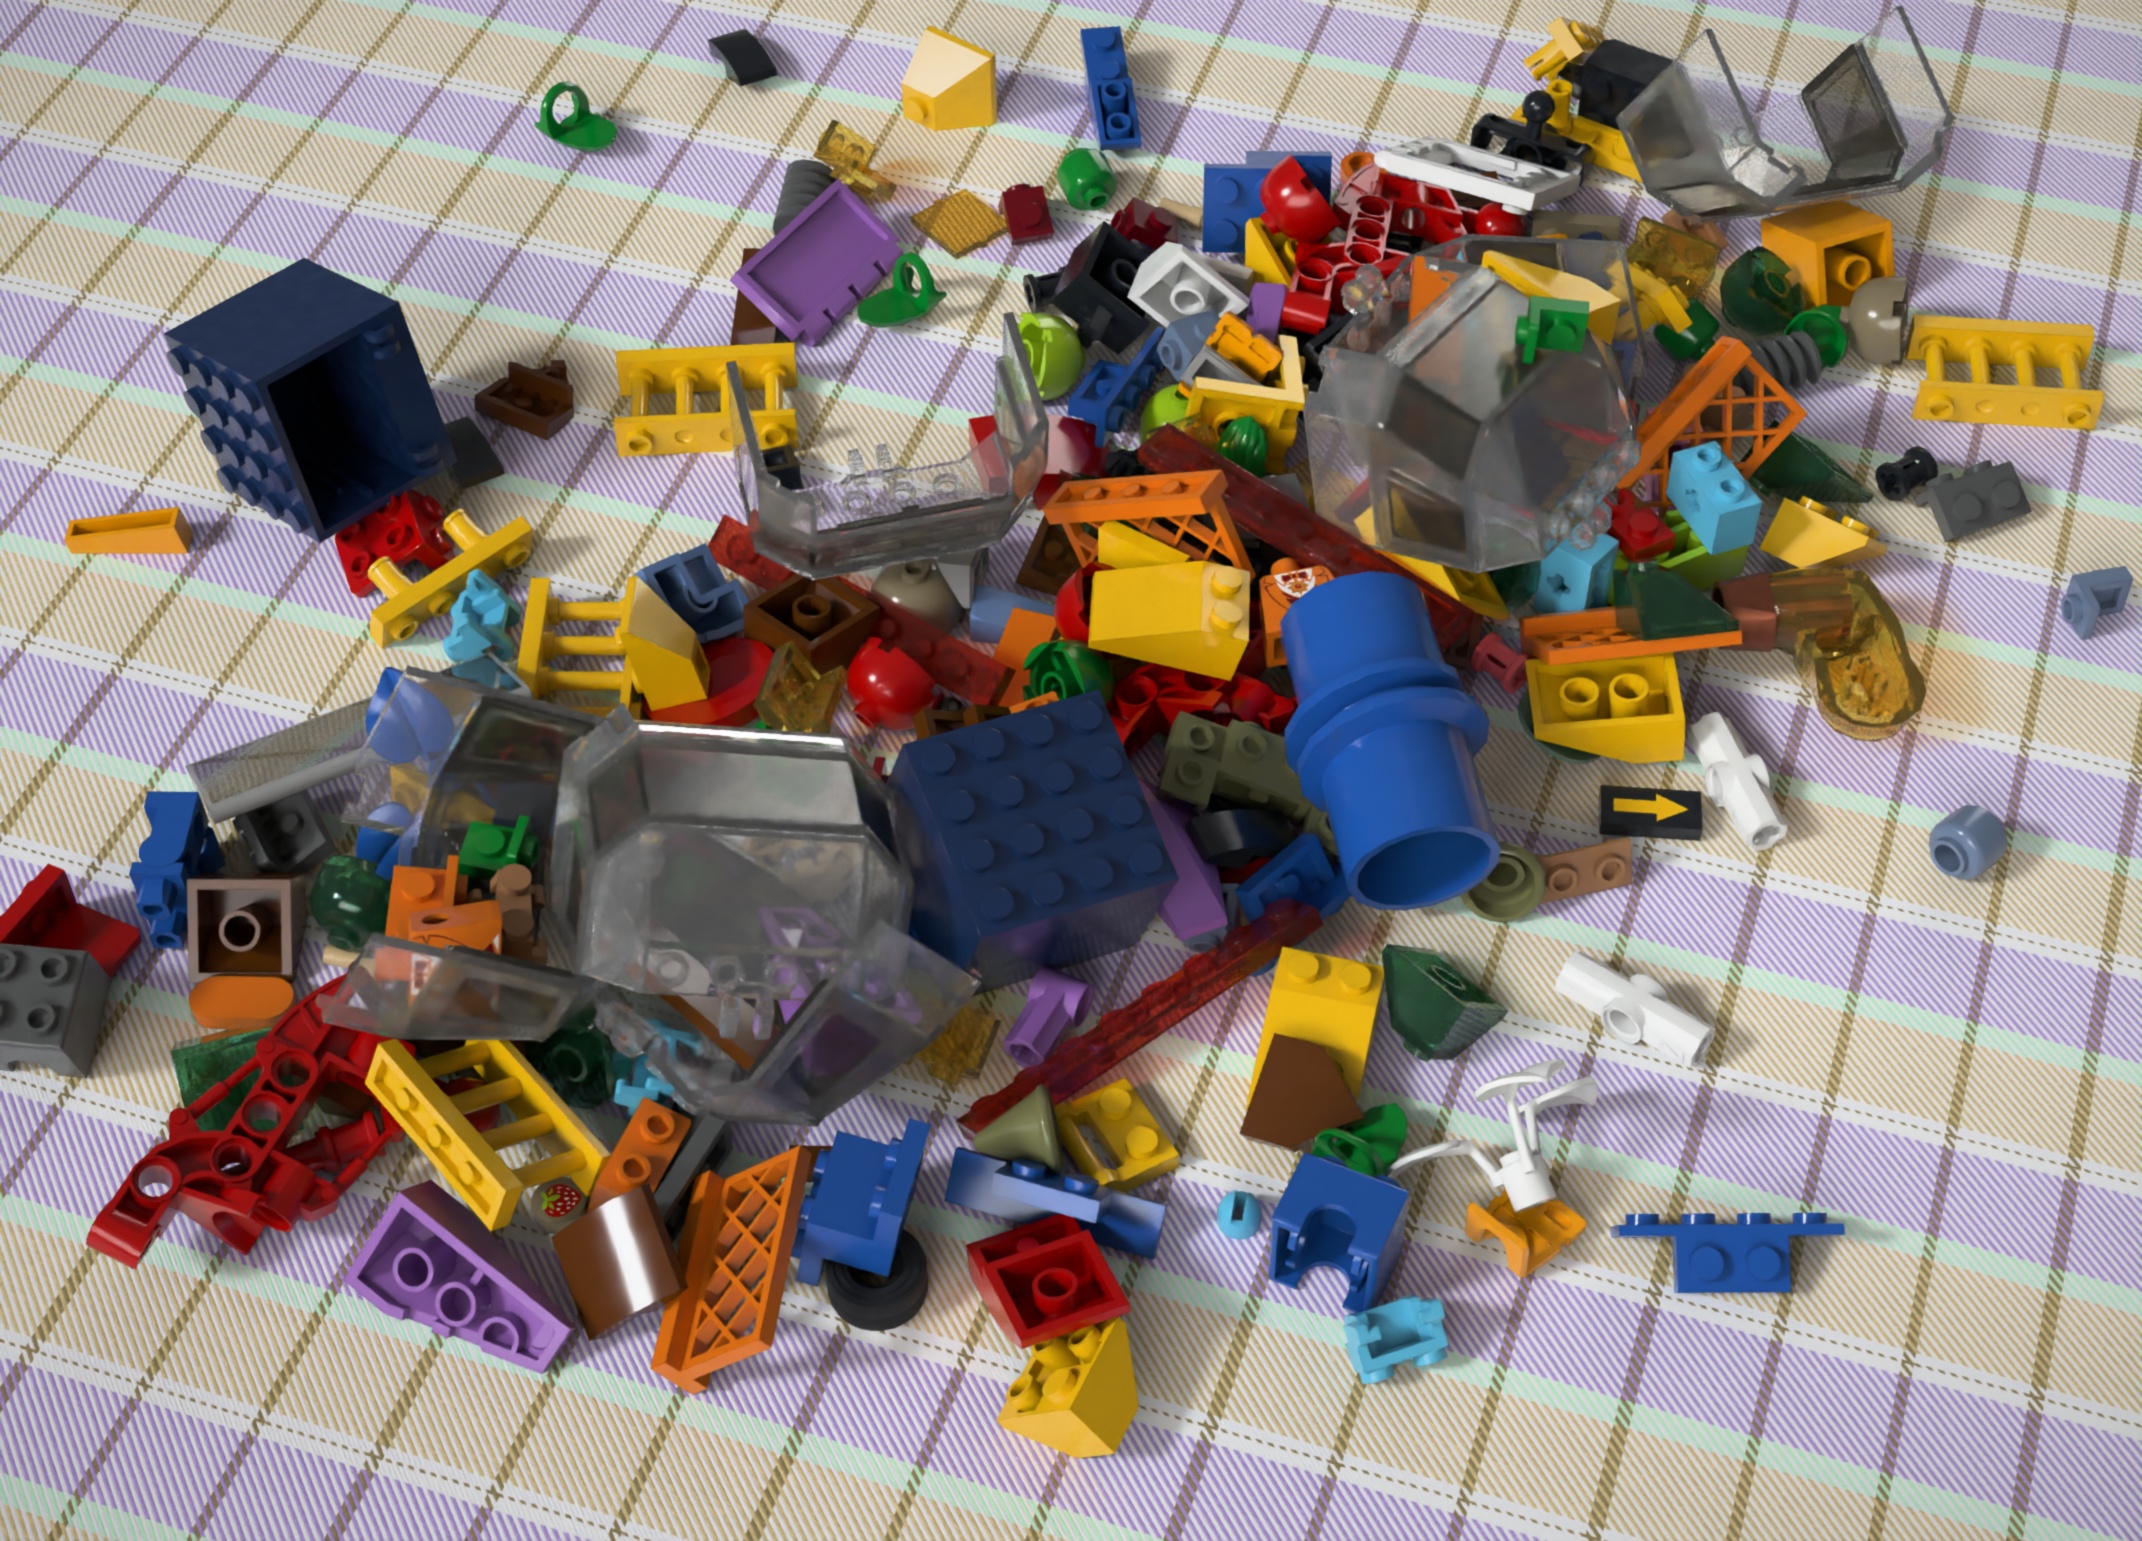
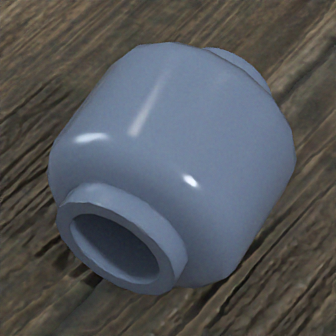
M1965 805L1956 809L1935 825L1929 837L1930 855L1932 861L1941 872L1957 879L1971 880L1982 875L2000 861L2007 849V837L2001 822L1990 811L1980 806Z

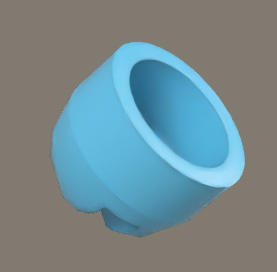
M1233 1190L1224 1195L1217 1210V1224L1221 1232L1232 1239H1247L1256 1234L1261 1225L1262 1215L1259 1201L1252 1193ZM1235 1207L1244 1208L1242 1221L1232 1219Z

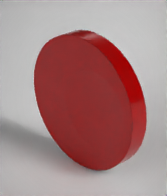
M723 638L718 641L701 644L711 669L707 699L651 711L646 697L642 693L643 709L651 727L667 730L673 733L680 741H700L725 735L753 721L772 704L782 685V674L774 653L767 645L749 638Z

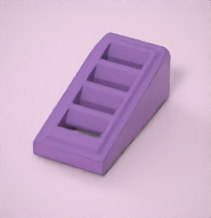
M1255 282L1249 296L1250 303L1245 310L1246 323L1254 329V335L1262 334L1275 344L1288 287L1285 284Z

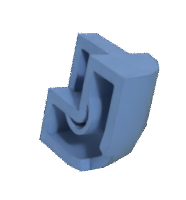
M706 543L684 553L671 555L642 568L633 575L638 576L696 632L700 644L721 640L744 629L743 606L750 601L738 579L727 583Z

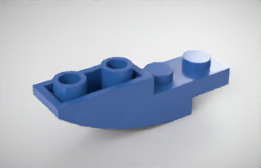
M1121 27L1080 29L1086 95L1100 151L1141 148V134L1132 80L1128 76Z

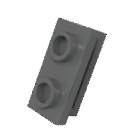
M1986 460L1965 469L1966 475L1954 479L1952 473L1940 475L1925 483L1927 490L1914 498L1917 507L1926 504L1930 505L1945 543L2024 517L2032 512L2011 461L1993 466L1991 460Z
M307 790L243 813L232 820L237 832L249 842L253 850L249 854V858L260 873L307 874L338 850Z

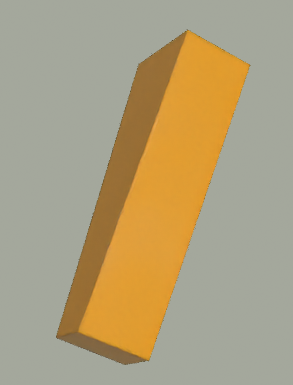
M180 507L70 520L64 542L71 554H188L193 532Z

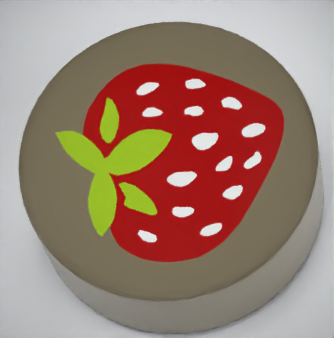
M560 1177L542 1183L534 1191L531 1199L533 1215L537 1225L544 1231L557 1234L577 1219L586 1215L589 1206L587 1196L571 1178Z

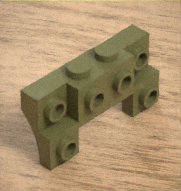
M1183 711L1178 713L1172 724L1166 744L1164 764L1155 794L1156 797L1163 798L1165 794L1197 805L1196 811L1203 813L1212 793L1255 809L1282 811L1288 821L1297 824L1304 817L1301 834L1317 835L1324 851L1338 855L1327 812L1319 811L1302 794L1299 775L1295 774L1287 763L1284 737L1267 732L1261 725L1254 722H1240L1232 719L1228 727Z

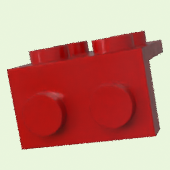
M414 489L408 492L405 490L398 498L392 495L390 498L391 502L335 535L336 547L351 593L359 598H363L377 588L374 582L368 578V569L383 556H389L399 569L416 558L433 571L455 558L453 552L455 542L443 530L442 518L445 516V513L432 496H422Z
M49 863L34 880L25 885L18 898L0 916V943L89 951L110 979L142 942L138 928L77 903L65 870Z

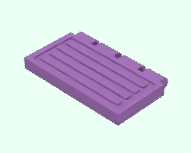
M837 179L736 271L730 281L792 342L798 337L804 344L812 347L832 328V325L837 324L857 305L858 301L862 300L880 283L882 277H886L894 269L896 260L904 253L896 245L900 238L843 182Z

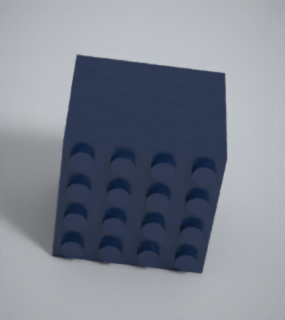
M302 258L164 333L170 351L167 352L168 361L174 371L182 377L187 391L183 393L184 399L190 410L200 419L204 429L200 431V436L208 451L216 457L220 467L216 474L221 485L228 493H235L244 498L250 506H257L263 509L274 520L280 519L287 523L298 534L304 533L321 543L391 502L390 498L392 495L398 498L405 490L407 492L458 462L399 302L306 258Z
M1099 689L903 744L872 817L875 830L944 1005L1034 978L1044 965L1060 970L1134 947L1148 924L1155 919L1156 912L1179 879Z

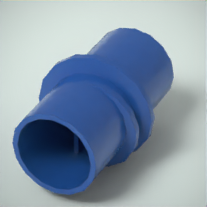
M1368 571L1340 576L1312 588L1291 604L1280 622V640L1298 703L1297 710L1285 728V756L1288 765L1295 774L1299 775L1302 794L1319 811L1327 812L1347 889L1358 903L1378 910L1407 911L1434 906L1463 895L1484 881L1499 862L1500 845L1474 762L1476 754L1487 743L1490 724L1487 712L1475 696L1465 693L1456 668L1445 664L1425 596L1414 581L1396 573Z

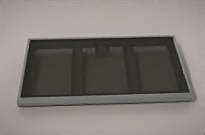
M492 652L419 678L436 690L451 707L455 718L454 733L534 703L533 693L528 685ZM373 696L186 765L190 780L196 792H199L200 798L214 824L391 758V756L381 752L372 744L366 731V714Z

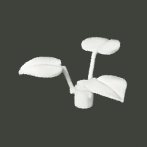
M1559 1059L1537 1063L1520 1072L1497 1077L1478 1088L1474 1092V1096L1477 1102H1482L1501 1094L1504 1096L1519 1150L1499 1158L1502 1169L1498 1171L1471 1140L1463 1139L1458 1141V1139L1429 1145L1404 1155L1386 1170V1176L1394 1180L1403 1171L1422 1162L1438 1157L1467 1154L1488 1174L1494 1188L1504 1185L1515 1213L1556 1198V1194L1542 1159L1536 1116L1545 1108L1560 1105L1586 1104L1595 1106L1598 1094L1597 1084L1593 1077L1576 1079L1564 1083L1517 1107L1515 1096L1518 1088L1536 1082L1548 1084L1551 1076L1556 1075L1566 1067L1564 1060ZM1524 1116L1526 1118L1530 1146H1528L1521 1117Z

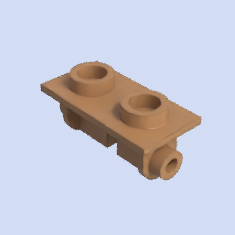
M1629 837L1618 840L1607 838L1599 844L1540 856L1538 853L1534 854L1542 865L1546 879L1545 892L1539 904L1632 884L1631 839Z

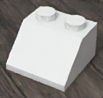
M1168 241L1140 264L1127 296L1165 328L1168 327L1170 322L1214 309L1219 318L1226 311H1231L1237 315L1250 303V299L1185 246Z

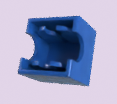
M1305 1152L1273 1213L1268 1279L1296 1290L1302 1276L1308 1270L1318 1266L1332 1267L1342 1272L1349 1282V1292L1342 1308L1352 1312H1362L1377 1307L1402 1254L1409 1190L1401 1188L1390 1177L1383 1175L1371 1177L1350 1169L1342 1160L1336 1157L1322 1156L1320 1158Z

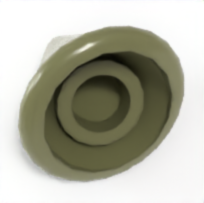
M1499 842V862L1484 881L1460 896L1468 909L1477 916L1488 921L1511 922L1525 917L1539 905L1546 887L1545 872L1535 855L1525 847L1510 842Z
M1044 1084L1038 1085L1035 1091L979 1131L973 1138L974 1148L980 1153L1009 1161L1014 1159L1035 1161L1044 1165L1046 1171L1054 1175L1061 1174L1063 1171L1061 1140L1054 1104L1048 1087Z

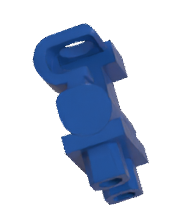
M148 791L144 810L152 831L139 848L141 862H132L129 876L138 895L136 906L140 916L147 918L150 924L149 938L153 947L181 949L184 947L188 933L187 879L203 873H217L226 865L216 835L213 829L208 826L209 819L199 792Z

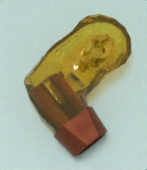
M1836 567L1798 568L1771 574L1761 572L1714 582L1711 594L1712 616L1742 630V644L1718 647L1719 650L1771 652L1772 649H1778L1792 655L1794 667L1800 678L1811 688L1820 716L1835 732L1858 741L1878 742L1894 737L1920 711L1926 694L1922 674L1910 657L1904 632L1896 614L1865 572Z

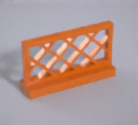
M1722 335L1596 475L1607 486L1615 489L1617 492L1622 488L1630 491L1634 496V507L1637 510L1647 506L1658 507V516L1663 519L1665 518L1666 511H1668V506H1674L1672 501L1668 499L1666 491L1668 474H1670L1671 466H1668L1669 448L1676 440L1690 439V448L1700 445V439L1722 437V450L1731 461L1732 437L1753 436V454L1745 462H1733V465L1747 481L1808 413L1751 356V350L1741 340ZM1745 366L1754 375V396L1732 397V379ZM1764 387H1765L1772 395H1764ZM1722 391V398H1716V396ZM1779 401L1790 413L1777 427L1763 428L1764 402ZM1754 403L1753 429L1732 430V404ZM1722 404V430L1700 432V414L1708 405ZM1691 425V432L1683 433ZM1763 435H1769L1763 442ZM1659 460V467H1652ZM1659 474L1658 500L1642 501L1631 490L1644 475Z
M1221 469L1068 481L1062 484L1042 509L1049 525L1062 524L1082 568L1090 562L1097 561L1098 540L1084 532L1080 523L1087 522L1094 528L1099 529L1105 521L1126 520L1139 528L1140 533L1148 534L1157 541L1189 555L1190 562L1204 560L1219 564L1210 558L1214 550L1229 558L1234 568L1250 571V583L1256 576L1221 497L1228 487ZM1210 513L1217 532H1213L1193 519L1194 515ZM1165 517L1178 525L1180 528L1177 534L1174 535L1154 522V518ZM1186 531L1209 545L1205 554L1182 540Z
M1706 596L1519 617L1521 655L1527 653L1534 659H1540L1548 665L1742 644V630L1712 616L1711 599Z
M799 1145L726 1179L721 1178L711 1170L695 1177L677 1253L678 1261L689 1288L665 1305L650 1368L692 1395L708 1389L711 1372L772 1348L812 1153ZM787 1173L785 1180L773 1194L772 1191L775 1189V1187ZM752 1189L748 1195L744 1193L745 1191ZM766 1200L767 1204L749 1226L748 1223ZM777 1220L776 1226L763 1242L761 1239ZM756 1248L757 1251L755 1252V1254L752 1256V1258L749 1260V1262L746 1264L743 1270L738 1274L737 1271L740 1269V1267L743 1265V1263L746 1261V1259L749 1257L752 1251ZM767 1267L766 1274L755 1289L752 1290L751 1287ZM744 1297H746V1301L743 1303V1305L740 1307V1309L736 1312V1314L728 1323L726 1320L729 1318V1316L732 1314V1312L735 1310V1308L738 1306L741 1300ZM756 1317L753 1333L740 1338Z

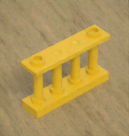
M1913 314L1905 345L1906 359L1924 360L1926 363L1927 380H1920L1912 410V419L2094 430L2104 400V391L2083 390L2079 370H2085L2095 337L2093 325ZM1944 362L1970 363L1973 383L1946 381ZM1989 364L2015 366L2018 386L1991 384ZM2034 367L2059 368L2063 388L2037 387Z
M795 342L616 351V366L621 396L631 395L630 417H614L613 424L618 457L765 450L790 444L792 448H799L796 410L783 409V388L798 387ZM765 389V410L738 411V390ZM721 391L720 412L693 414L694 392ZM676 393V410L674 415L649 416V394Z
M531 578L516 675L528 685L533 693L534 703L525 707L548 713L564 727H569L581 719L590 727H619L621 743L623 744L631 734L644 727L643 703L639 702L640 694L636 692L631 676L632 665L628 655H625L624 671H551V668L548 667V661L556 660L557 655H621L617 648L615 636H556V632L553 631V627L561 625L562 621H621L619 602H562L560 597H553L550 578ZM551 691H621L619 707H546L545 702H543V696H550Z
M475 1015L464 1047L418 1061L411 1056L397 1038L378 1043L365 1081L366 1086L490 1231L509 1225L522 1190L568 1175L587 1197L592 1195L595 1183L611 1154L489 1017ZM473 1067L487 1082V1085L447 1096L432 1079ZM504 1102L519 1121L480 1133L464 1115ZM536 1138L552 1157L512 1170L497 1155L496 1151Z

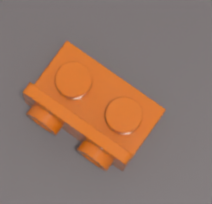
M448 854L446 870L394 865L384 942H408L409 915L414 912L466 904L469 875L459 874V855Z
M643 1097L595 1183L587 1213L641 1185L650 1184L654 1195L690 1129L691 1120Z

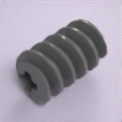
M805 159L795 160L788 164L773 222L775 236L837 180L836 173L828 165L819 161Z
M1802 330L1792 332L1789 336L1783 334L1775 336L1773 339H1760L1757 343H1744L1751 350V356L1785 391L1789 388V384L1794 388H1801L1804 386L1806 379L1811 385L1816 384L1820 380L1822 361L1818 348L1813 339ZM1744 366L1732 379V385L1740 387L1746 396H1754V375ZM1764 387V395H1770L1771 393Z

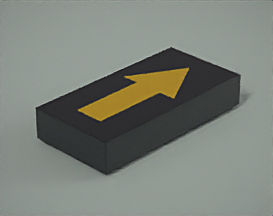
M1600 785L1599 834L1700 841L1703 830L1701 791Z

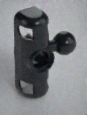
M1536 90L1525 96L1522 103V112L1527 119V124L1510 118L1506 119L1494 113H1487L1472 128L1470 146L1487 150L1486 148L1490 144L1493 135L1508 139L1503 150L1499 152L1503 155L1564 171L1569 160L1581 163V171L1578 174L1581 176L1579 186L1582 185L1590 174L1595 159V153L1591 145L1587 143L1582 144L1573 141L1572 138L1559 135L1556 129L1546 122L1555 111V101L1551 94L1544 90Z

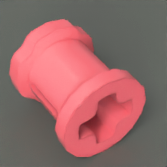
M1492 632L1485 636L1475 648L1470 660V667L1476 672H1487L1502 683V688L1506 692L1512 694L1527 681L1525 660L1534 658L1527 653L1520 655L1505 645L1503 638L1499 634Z

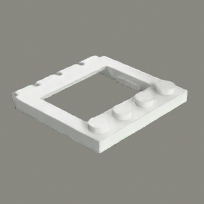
M1432 136L1378 151L1374 156L1375 164L1380 168L1386 169L1385 171L1503 203L1502 209L1504 211L1519 215H1527L1528 210L1532 211L1544 205H1551L1554 201H1561L1564 197L1576 193L1581 176ZM1456 162L1489 172L1496 171L1497 174L1514 178V180L1501 181L1447 164Z

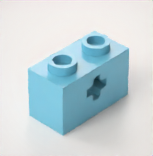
M1712 441L1674 452L1666 495L1709 554L1712 556L1753 544L1762 502L1718 443Z
M1573 515L1557 529L1551 528L1543 537L1539 547L1542 558L1540 569L1534 579V586L1537 588L1533 608L1543 614L1607 607L1620 541Z

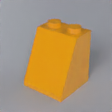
M1831 199L1760 220L1763 261L1805 310H1810L1824 304L1850 306L1854 292L1862 283L1873 278L1895 276L1892 220L1837 199Z

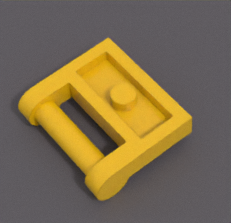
M1125 1077L1070 1103H1054L1062 1144L1083 1175L1098 1180V1185L1127 1192L1179 1167V1153ZM1087 1123L1117 1169L1113 1170L1104 1167L1078 1129V1126Z

